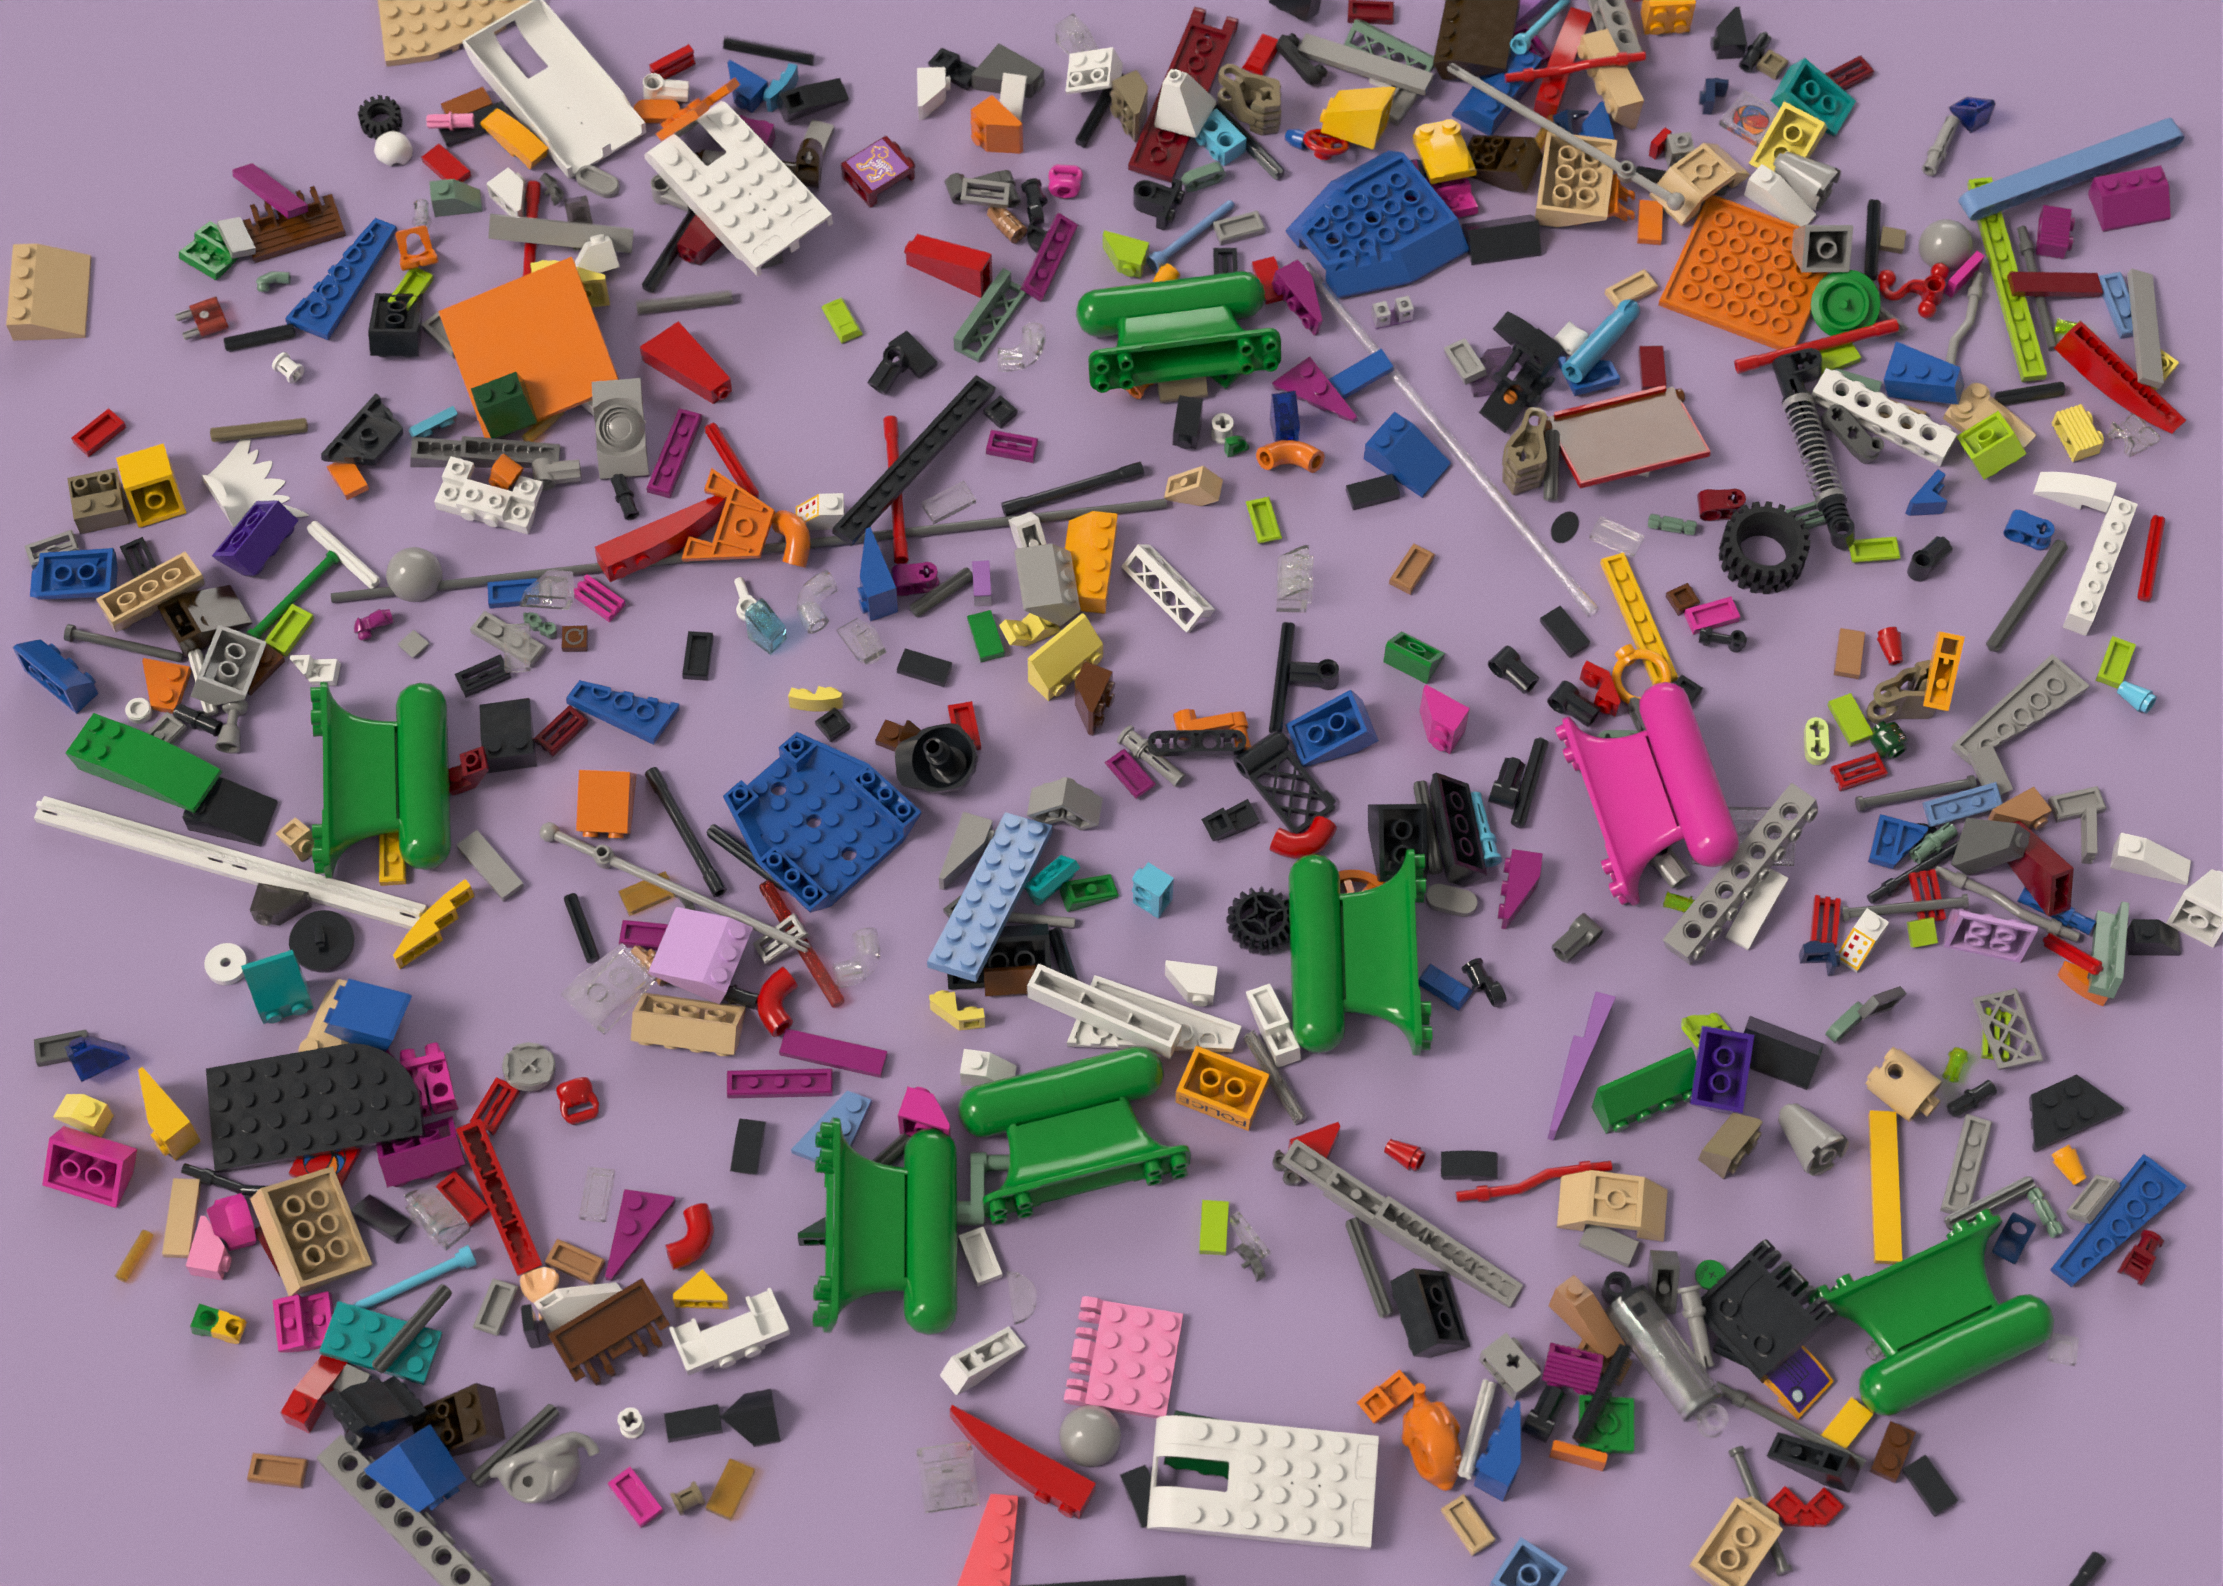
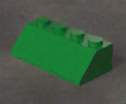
M1692 1047L1598 1087L1591 1108L1605 1133L1608 1134L1612 1131L1615 1133L1621 1132L1632 1122H1644L1653 1113L1660 1110L1661 1112L1669 1111L1676 1103L1682 1100L1689 1102L1691 1100L1696 1057Z

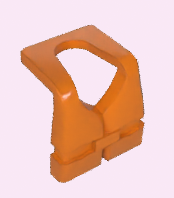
M425 225L400 230L395 233L401 255L400 268L402 271L438 263V256L432 248L428 229ZM411 233L418 234L425 247V251L418 255L407 254L406 238Z

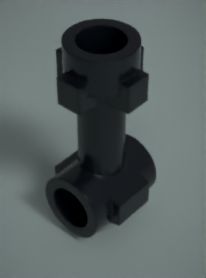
M1706 627V629H1700L1698 643H1703V646H1710V642L1726 644L1730 651L1737 653L1745 648L1747 638L1741 630H1735L1731 635L1714 633L1711 627Z

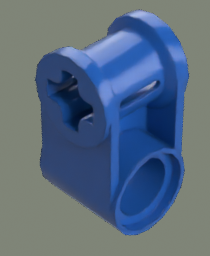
M2014 510L2010 515L2003 534L2010 541L2024 544L2035 550H2045L2050 545L2055 528L2049 520L2031 515L2023 510Z

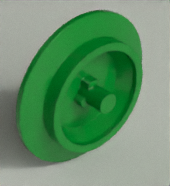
M1850 269L1849 272H1832L1825 276L1817 284L1811 298V312L1814 321L1823 332L1830 336L1873 325L1879 316L1881 307L1880 294L1874 282L1865 274Z

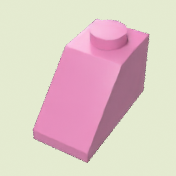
M200 1216L186 1267L191 1275L223 1280L224 1273L230 1269L231 1256L220 1238L214 1235L207 1217Z

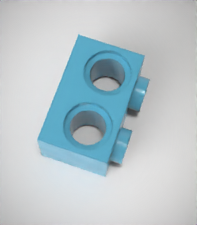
M1217 108L1213 110L1195 140L1209 151L1215 161L1218 160L1223 166H1226L1246 152V137Z
M1148 862L1143 869L1139 868L1132 878L1133 903L1159 918L1173 900L1174 878Z

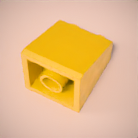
M1391 86L1339 90L1334 98H1330L1327 109H1323L1320 122L1323 123L1321 132L1374 149L1387 128L1396 88Z
M164 443L116 458L123 487L139 528L187 513Z

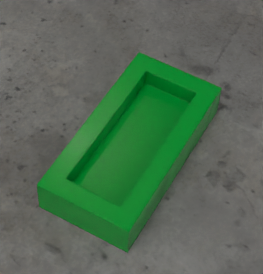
M991 610L968 615V625L980 662L1005 657Z

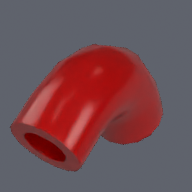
M1317 816L1314 818L1310 828L1304 833L1296 834L1283 828H1278L1269 850L1280 856L1292 859H1300L1302 856L1318 854L1332 840L1337 826L1331 820Z
M783 966L766 980L757 998L758 1015L764 1027L773 1037L784 1034L786 1028L789 1029L793 1024L792 1018L783 1008V1001L787 995L798 988V984Z
M707 1203L695 1204L685 1209L683 1216L687 1224L686 1235L678 1241L665 1245L673 1270L686 1267L699 1260L710 1247L714 1226L712 1214Z

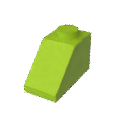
M1104 230L1102 247L1117 272L1128 277L1141 278L1146 265V257L1149 256V242Z

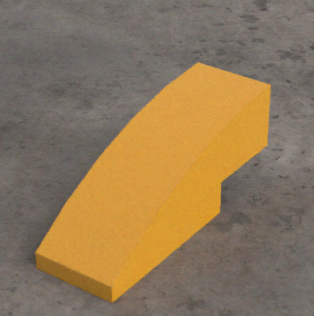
M497 108L480 122V125L512 157L516 155L529 169H532L547 156L548 147L525 126Z

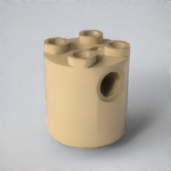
M1893 1046L1885 1055V1061L1882 1063L1883 1066L1881 1068L1876 1066L1867 1076L1868 1080L1865 1083L1868 1086L1867 1089L1908 1122L1912 1121L1920 1112L1928 1117L1940 1103V1100L1934 1094L1942 1082L1900 1048L1896 1049ZM1889 1075H1895L1899 1079H1893Z

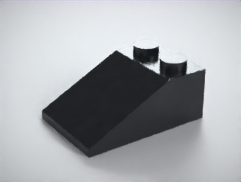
M375 293L368 329L370 356L382 358L388 356H402L405 358L419 356L422 334L423 294L418 296L417 301L407 311V303L414 294L399 293L392 295V293ZM390 297H395L396 301L387 302Z
M530 698L480 704L481 746L485 748L489 768L487 773L537 767Z
M219 777L196 812L193 813L185 810L182 818L187 829L190 831L261 847L278 802L271 797Z
M1368 804V833L1377 880L1389 881L1397 874L1403 865L1407 849H1414L1415 854H1425L1423 878L1428 880L1427 804Z

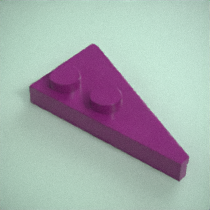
M624 1189L605 1275L607 1281H612L622 1271L625 1262L633 1252L636 1253L649 1237L650 1231L655 1229L661 1222L660 1219L666 1211L674 1206L675 1196Z

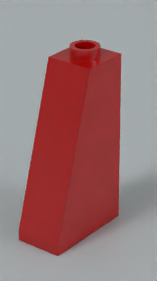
M917 234L913 241H909L905 247L906 265L979 298H982L993 281L992 254L920 234Z
M679 321L640 346L641 357L646 364L710 403L714 404L718 400H723L732 392L730 377Z

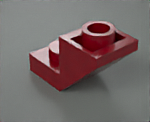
M483 746L459 754L461 764L449 768V793L452 796L476 788L489 771Z

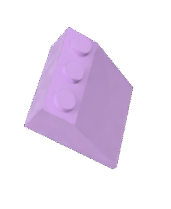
M676 907L647 974L720 1005L728 990L753 927L730 917Z
M1952 909L1947 919L1943 947L2021 963L2038 931V927L2023 924L2015 919L2004 920L1991 914L1980 915L1971 913L1969 910Z

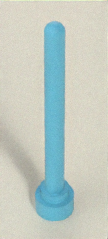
M1559 0L1525 34H1517L1510 42L1511 49L1516 54H1524L1531 47V40L1570 3V0Z
M469 1245L458 1249L459 1252L455 1254V1257L357 1301L353 1305L368 1309L457 1267L461 1269L466 1267L468 1269L477 1265V1262Z

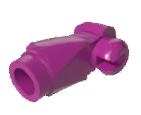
M378 609L369 616L361 619L358 617L354 624V633L358 634V639L361 641L371 638L370 630L392 624L393 618L390 609Z

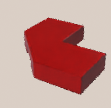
M1784 1486L1766 1504V1507L1779 1515L1781 1523L1791 1527L1825 1528L1845 1507L1825 1487L1805 1505Z

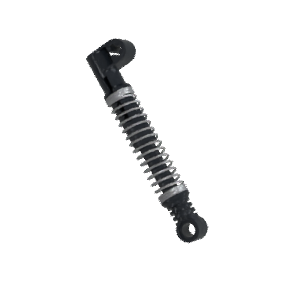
M1806 348L1777 357L1772 362V367L1783 396L1782 407L1786 413V418L1789 419L1788 424L1791 426L1792 436L1796 439L1794 443L1798 445L1799 457L1803 458L1801 463L1804 465V471H1807L1806 477L1809 478L1810 489L1814 491L1812 495L1816 497L1815 504L1818 510L1823 513L1830 533L1831 543L1838 549H1847L1855 541L1854 522L1851 520L1846 507L1848 501L1846 492L1842 486V481L1839 479L1840 475L1837 473L1838 469L1835 466L1833 455L1830 453L1831 449L1828 446L1829 443L1826 440L1824 429L1821 427L1822 423L1819 421L1813 397L1804 385V383L1814 381L1821 376L1823 371L1822 355L1814 348ZM1804 459H1809V462L1804 463ZM1810 465H1811L1812 468H1810L1809 470H1807V469H1806V466H1810ZM1809 472L1814 473L1811 477L1808 475ZM1816 478V481L1811 483L1810 480ZM1813 485H1818L1817 489H1813L1812 487ZM1840 531H1846V532H1847L1846 534H1843V535L1838 534V532H1840Z

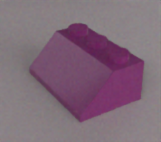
M2161 165L2094 177L2088 196L2103 232L2170 220L2169 183Z
M453 1116L425 1124V1137L376 1145L378 1160L387 1188L392 1186L402 1187L408 1184L409 1181L418 1178L428 1179L434 1176L435 1173L454 1171L460 1168L461 1165H465Z

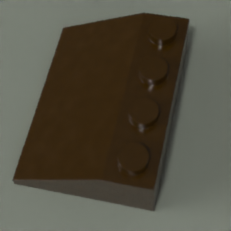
M1445 0L1433 64L1441 79L1459 78L1447 70V66L1451 67L1450 63L1456 64L1474 76L1507 72L1511 55L1510 42L1514 38L1521 0Z

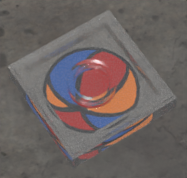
M1744 90L1720 119L1719 126L1758 148L1779 109Z

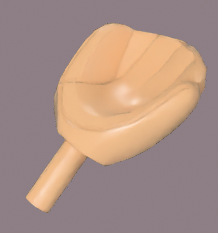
M548 1267L536 1268L520 1277L522 1292L529 1301L534 1303L556 1290L560 1277L554 1269Z

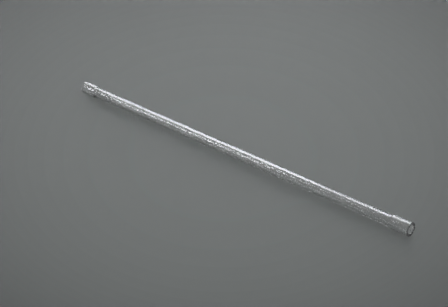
M1310 263L1304 264L1303 266L1313 277L1317 293L1368 354L1371 355L1380 349L1325 284ZM1394 366V371L1387 374L1389 379L1574 598L1575 603L1585 615L1591 617L1599 610L1597 604L1576 583Z

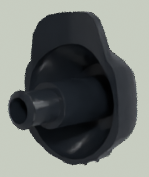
M953 723L924 728L916 736L902 741L895 751L896 774L900 784L907 788L925 789L930 793H947L965 788L976 772L978 752L974 740L971 739L962 727Z

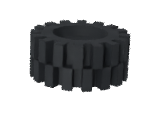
M378 95V99H374V96L370 97V102L367 100L363 101L364 106L360 105L358 117L364 134H367L369 138H372L374 135L375 140H377L378 137L386 132H400L399 127L402 128L403 119L400 107L394 99L390 100L389 96H385V99H383L382 95ZM378 114L389 115L384 121H372V118Z

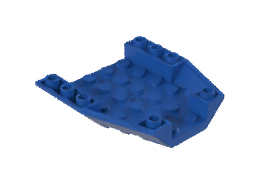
M1390 150L1332 180L1285 231L1298 248L1306 245L1326 270V284L1338 298L1412 283L1469 251L1458 218L1405 153ZM1410 195L1416 197L1417 200L1410 202L1405 197ZM1375 217L1378 219V221L1375 223H1370L1366 220V218ZM1334 238L1339 242L1337 244H1330L1327 242V239Z
M796 732L778 747L780 755L778 759L748 785L740 780L723 795V798L757 864L811 913L829 908L901 845L922 813L868 763ZM781 786L786 789V792L778 796L773 794L772 790L775 787ZM814 818L821 821V824L816 828H811L807 825L808 821ZM847 851L856 853V857L853 860H845L842 856Z

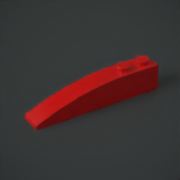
M1573 7L1570 8L1547 68L1571 64L1577 61V48L1580 45L1582 35H1585L1592 18L1591 12ZM1572 73L1543 78L1535 99L1533 111L1553 122V115L1559 112Z
M2082 321L2070 329L2054 347L2064 359L2096 388L2143 420L2171 434L2186 421L2151 386L2139 383L2137 373Z
M712 496L595 546L597 563L609 582L647 568L685 547L688 537L698 538L719 522L726 499Z
M481 1118L456 1128L457 1135L517 1276L543 1266Z
M954 1405L950 1407V1418L967 1439L991 1463L1009 1478L1035 1494L1034 1498L1045 1505L1051 1503L1057 1506L1058 1511L1066 1517L1072 1518L1075 1516L1078 1519L1081 1518L1096 1492L1095 1482Z

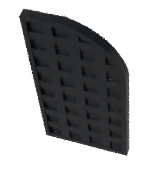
M347 1043L206 1068L214 1171L217 1173L425 1137L422 1098L415 1080L407 1069L394 1057L372 1046Z

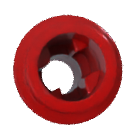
M1887 627L1878 631L1877 641L1888 664L1897 665L1902 663L1901 632H1898L1897 627Z
M1393 1139L1388 1141L1384 1149V1153L1388 1154L1409 1171H1418L1426 1156L1421 1147Z

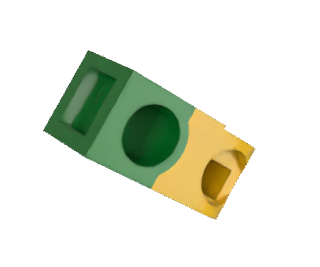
M199 1304L190 1327L192 1334L206 1335L228 1343L239 1344L247 1321L228 1312Z

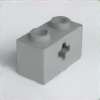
M1505 1333L1481 1351L1479 1361L1511 1399L1515 1401L1539 1382L1541 1369L1533 1358H1528L1523 1353V1347L1520 1342ZM1509 1363L1510 1365H1512V1364L1515 1363V1364H1517V1367L1511 1366V1367L1509 1368V1367L1507 1366V1364Z

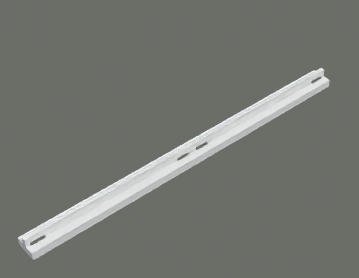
M44 796L42 801H37L36 803L38 810L34 819L37 823L406 929H411L427 911V907L424 904L333 878L326 879L325 876L50 797ZM46 811H50V812H53V813H57V816H56V815H53V814L46 813ZM212 858L221 860L223 863L213 861ZM236 865L245 867L247 870L238 868ZM403 913L413 915L415 918L405 916Z

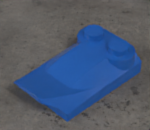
M113 548L40 553L39 563L32 570L30 597L37 599L94 597L96 600V598L117 588L118 564L115 550Z

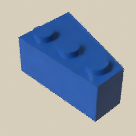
M1899 342L1895 343L1883 379L1888 397L1959 404L1965 386L1960 367Z

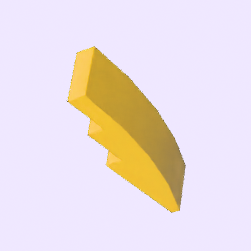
M466 879L434 903L406 934L393 954L399 969L443 941L440 931L459 919L456 912L457 908L474 898L472 887Z

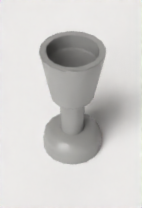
M245 700L222 704V709L228 714L227 724L222 726L215 744V748L218 751L230 754L240 752V729L237 726L238 716L244 715L247 712L248 703Z

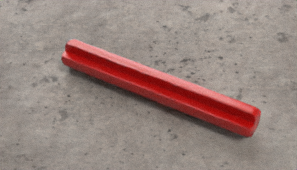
M714 422L706 425L705 433L738 486L758 499L759 491L718 425Z
M2154 515L2150 522L2137 596L2138 600L2149 602L2153 594L2165 525V518L2163 516Z

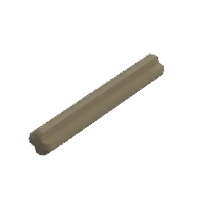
M306 418L213 427L210 429V438L213 442L302 433L308 431V423Z

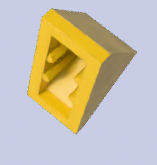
M703 1269L673 1293L675 1308L729 1309L730 1305L727 1294Z

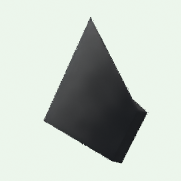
M771 1389L743 1394L720 1416L721 1419L754 1447L781 1442Z

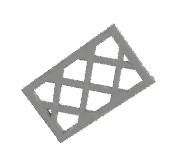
M2017 988L1972 999L1998 1070L2043 1061ZM2013 996L2017 1009L2014 1010L2003 1004L2004 998ZM1989 1002L1995 1005L1991 1016L1984 1013L1981 1003ZM1999 1008L2013 1015L2008 1026L1994 1019ZM2016 1017L2023 1021L2026 1029L2025 1035L2011 1028ZM1991 1023L2005 1030L1999 1041L1993 1038L1989 1027ZM2008 1033L2022 1040L2017 1050L2003 1043ZM2026 1042L2032 1045L2035 1056L2028 1057L2020 1053ZM2001 1048L2014 1055L2012 1060L2003 1063L1998 1050Z

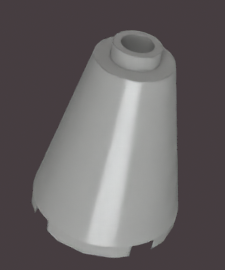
M1788 151L1784 154L1780 153L1773 163L1775 166L1774 172L1780 175L1802 200L1815 211L1826 202L1833 191L1831 188L1834 182L1837 184L1842 172L1836 167Z
M1797 1103L1787 1104L1779 1111L1778 1122L1803 1170L1807 1174L1809 1173L1811 1176L1823 1174L1834 1166L1832 1161L1837 1156L1841 1159L1845 1155L1849 1147V1141L1846 1137Z

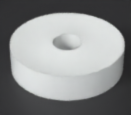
M223 943L212 948L206 955L204 962L209 978L219 985H232L240 981L244 977L241 965L248 964L244 951L232 943ZM225 962H230V965H229V966H227V967H223V966H222L223 963H225Z

